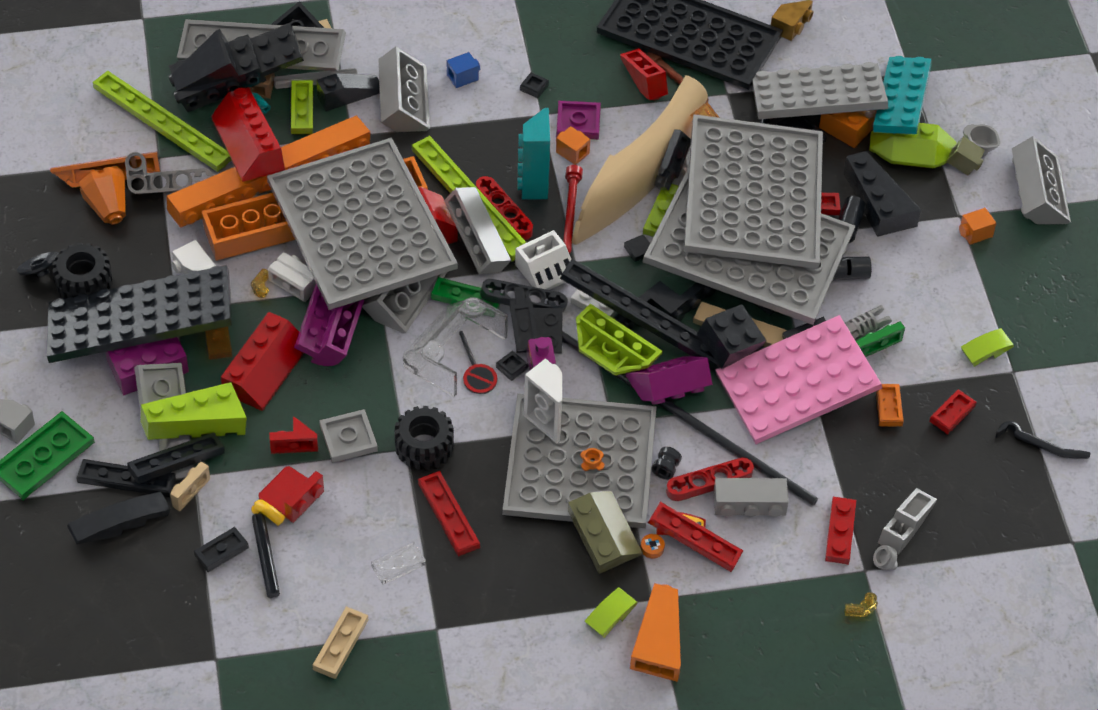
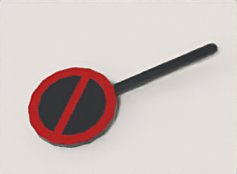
M460 331L459 335L472 364L464 373V385L472 393L486 394L496 387L498 381L497 373L488 365L476 364L463 331Z

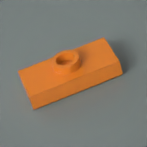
M882 384V389L876 391L879 426L902 427L904 421L900 385Z

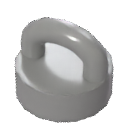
M887 545L878 547L873 556L875 566L883 570H895L898 566L896 550Z

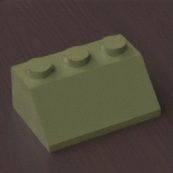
M612 491L590 492L568 502V513L599 574L643 555Z

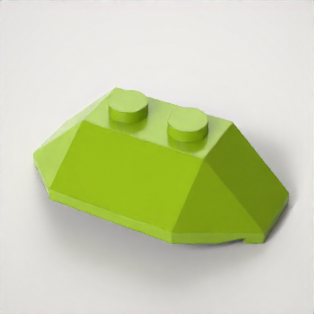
M919 123L917 134L871 131L869 151L876 153L892 164L936 168L947 163L946 161L952 148L956 145V141L939 125Z
M591 303L576 317L579 352L613 375L646 369L662 354V350Z

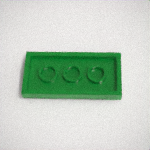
M61 411L0 460V481L24 500L94 444V437Z

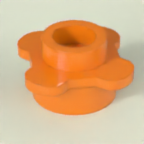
M596 448L582 451L580 457L583 459L581 468L584 471H589L590 469L603 470L605 464L602 462L604 453Z

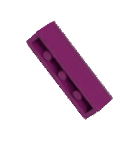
M315 284L294 348L312 356L311 362L317 365L333 366L340 363L347 355L364 299L329 310L317 284Z

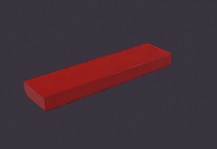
M438 471L419 478L418 484L456 554L461 556L479 549L480 542L441 472Z
M661 501L648 521L650 525L732 572L743 553L742 549Z

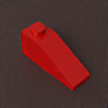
M636 49L620 54L622 62L640 93L648 100H657L661 96L668 95L666 71L644 52Z

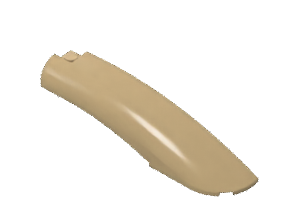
M685 76L670 103L658 119L630 145L614 156L609 155L583 201L582 210L575 224L572 244L577 245L606 228L639 203L655 187L656 176L659 175V169L674 129L681 130L691 139L693 114L699 115L708 99L707 91L700 82L692 77Z

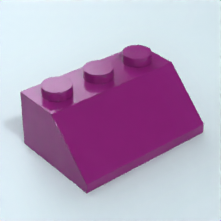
M682 356L650 365L646 369L626 373L627 379L641 400L651 401L652 404L663 403L665 398L668 397L672 399L684 397L685 392L691 391V393L702 392L705 390L704 387L713 385L707 357Z

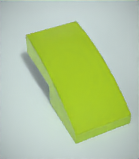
M1002 328L967 342L961 346V349L975 367L992 355L994 358H997L1013 348L1014 345Z
M618 587L585 619V623L605 638L619 620L623 622L638 602Z

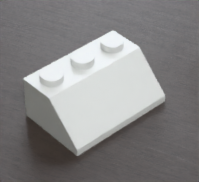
M545 358L525 374L524 417L557 444L560 442L562 372L556 364L550 363Z

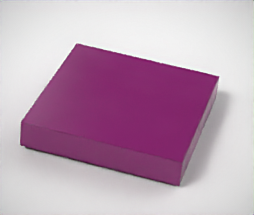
M558 100L556 137L560 132H564L571 126L577 131H581L588 138L599 140L601 103Z

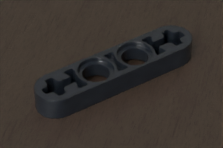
M496 279L485 280L480 289V295L485 301L510 306V301L515 300V298L509 297L507 292L514 291L515 287L522 286L525 298H529L532 295L540 298V302H532L533 308H563L564 312L568 304V299L563 293Z

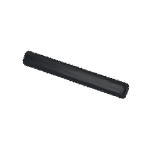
M262 513L254 514L252 516V523L266 594L268 598L278 597L280 589L265 516Z

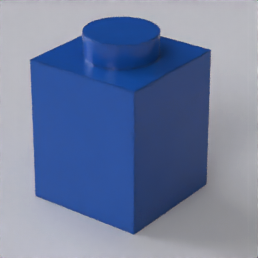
M470 52L446 60L447 76L455 88L479 80L480 64L477 59L472 57Z

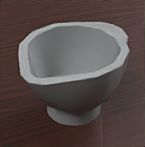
M971 124L967 125L963 130L965 138L985 150L983 156H986L988 152L997 148L1001 143L997 131L991 126Z

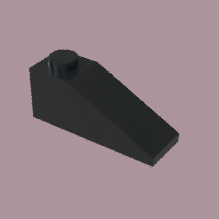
M336 73L316 80L317 96L325 111L380 94L379 79L376 75Z

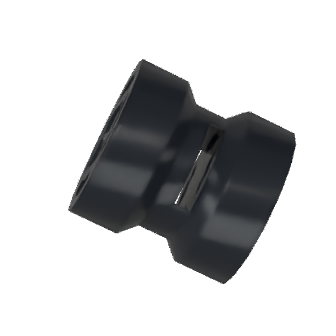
M662 447L658 453V459L652 465V472L662 479L669 480L673 478L676 472L675 467L682 460L681 454L672 447Z

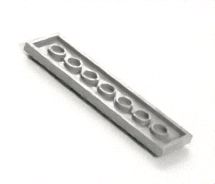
M185 19L177 59H187L218 29L222 31L229 42L247 34L250 38H253L283 25ZM292 26L304 61L287 68L338 72L346 36L345 30Z

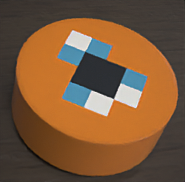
M648 534L642 538L640 549L645 557L655 559L663 554L665 542L661 536Z

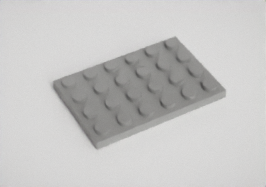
M865 62L862 65L843 64L837 67L822 66L813 69L803 67L799 70L780 69L776 72L759 71L752 79L758 119L888 109V99L878 63Z

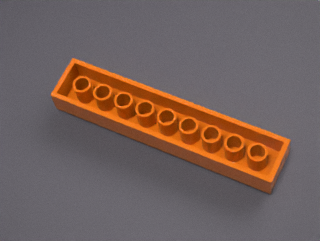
M414 156L404 158L403 160L417 187L428 189ZM273 193L201 211L203 228L216 261L295 240Z

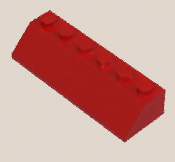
M238 88L227 93L212 114L211 119L242 182L284 171L285 166L281 147L250 88Z

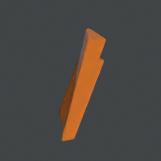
M158 152L142 153L146 159L147 173L160 172ZM127 156L52 167L50 171L72 188L80 187L79 181L90 172L97 170L100 174L104 172L103 168L107 167L122 169L125 180H127L125 166ZM134 156L130 159V166L132 168H139L141 166L142 160L139 156Z

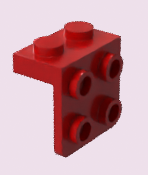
M286 466L258 494L259 500H264L282 513L286 519L294 523L324 492L323 475L315 471L307 478L294 468Z

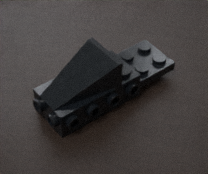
M291 23L250 38L247 34L229 42L222 31L218 29L187 59L179 60L169 65L171 74L168 77L172 86L176 88L174 96L177 103H182L186 111L190 112L223 99L227 93L238 88H250L267 81L265 76L302 62L304 59Z

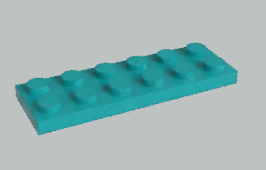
M889 57L883 82L888 99V109L876 111L873 132L917 134L931 70L930 58Z

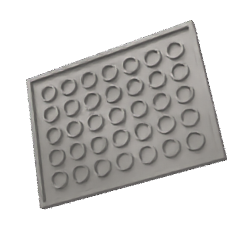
M693 114L684 251L818 269L820 264L823 131Z
M392 138L267 176V182L329 310L458 269V263Z
M688 167L644 255L643 263L813 325L852 237L855 225L821 214L820 264L818 269L685 252L684 237L689 177Z

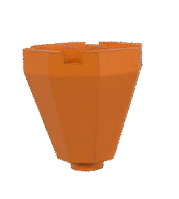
M107 167L103 168L104 172L100 174L97 170L90 172L79 181L83 199L103 222L110 224L120 223L126 216L125 176L122 169Z

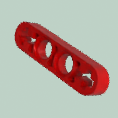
M488 176L477 179L476 187L524 240L531 238L533 235L532 222L497 182ZM500 198L504 202L501 204H495L494 202H492V200ZM508 212L515 213L516 216L514 218H508L505 216V214Z
M737 458L673 477L667 482L666 494L673 501H682L712 492L714 490L716 478L714 475L716 473L722 472L727 475V478H751L754 469L753 463L747 458ZM695 479H702L706 484L699 487L694 485L693 481ZM673 487H677L678 489H681V491L678 492L676 489H673Z

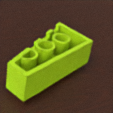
M231 382L141 404L140 422L148 440L179 438L180 435L201 437V434L213 432L216 436H225V433L237 432V435H245L247 417Z

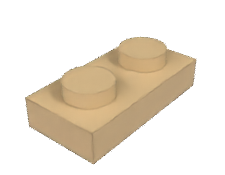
M200 462L195 468L189 470L186 478L180 484H176L170 493L173 508L180 512L210 480L208 465Z

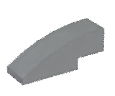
M916 488L896 510L891 521L883 528L878 543L894 548L899 555L920 528L937 499Z

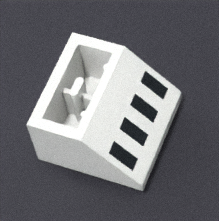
M554 230L516 248L515 265L532 287L551 290L565 283L560 277L571 261V257L566 245Z

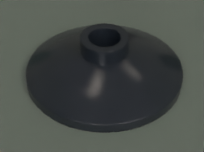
M59 252L43 253L25 261L17 268L18 274H36L37 277L48 274L50 272L49 268Z

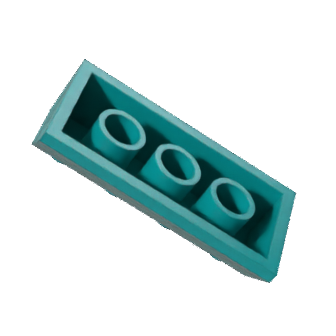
M544 108L524 123L523 134H518V146L522 147V149H518V162L522 163H518V176L521 177H517V191H522V199H548L550 121L549 108Z

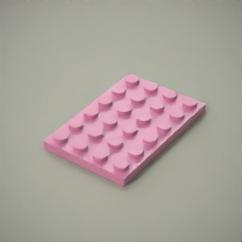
M840 315L754 352L730 366L716 369L717 377L755 444L882 389L880 380Z

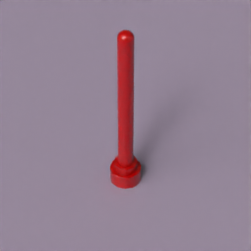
M578 165L567 166L565 178L569 186L563 242L569 254L572 250L577 184L583 177V169Z

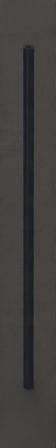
M562 331V342L579 352L578 341ZM626 373L614 375L633 388L626 377ZM666 398L665 402L658 404L734 455L751 460L754 468L768 477L787 478ZM787 478V489L812 506L818 501L816 496Z

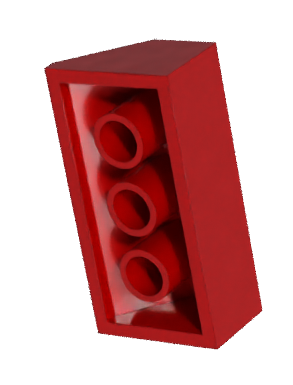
M268 312L222 374L221 384L231 382L239 401L263 411L304 354V352L294 348L299 331L289 320Z

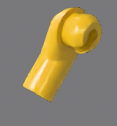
M264 500L255 501V505L251 507L253 514L262 513L277 526L285 519L282 513Z

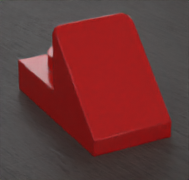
M293 417V431L269 432L271 454L318 451L317 434L295 417Z

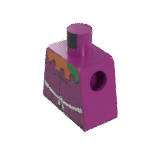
M540 337L528 340L526 357L529 371L545 358L550 363L556 364L551 338Z

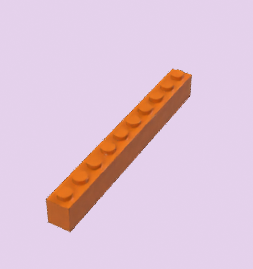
M356 115L281 147L285 170L369 145L371 131ZM233 167L167 195V211L181 228L202 219L201 211L250 199L257 192L260 194L271 190L267 182V176L242 182L236 168Z

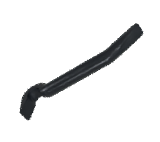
M1013 421L1002 423L996 433V438H998L1007 430H1013L1014 436L1019 440L1063 458L1088 459L1091 454L1087 451L1064 449L1022 431L1019 424Z

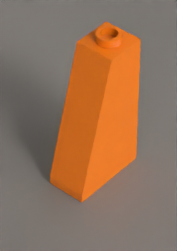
M654 583L631 655L630 669L678 682L681 667L678 589L672 588L667 584L660 585Z

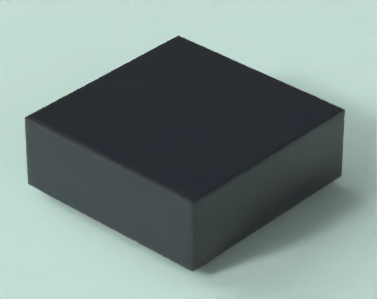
M530 72L521 83L520 91L539 98L549 86V80Z
M644 234L624 242V248L634 262L644 258L650 245Z
M512 350L496 362V368L513 381L528 369V363Z

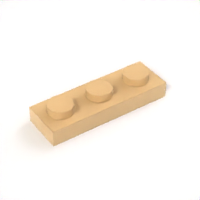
M347 606L345 607L313 663L314 671L336 679L369 620L367 614Z

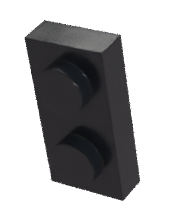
M234 526L194 550V555L205 570L210 572L248 549L249 545Z

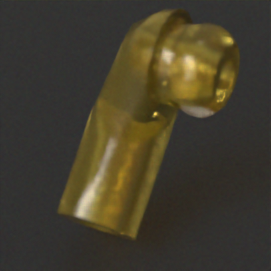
M261 269L251 282L253 293L258 298L266 297L269 292V287L265 285V282L268 280V270Z
M869 592L864 595L865 599L860 604H845V616H868L877 608V595Z

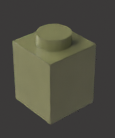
M963 136L952 148L946 162L964 174L969 175L974 169L977 171L984 161L982 156L985 150Z

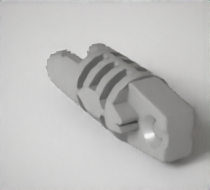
M882 305L845 322L855 340L892 322L890 316L876 320L875 316L880 315L884 310Z

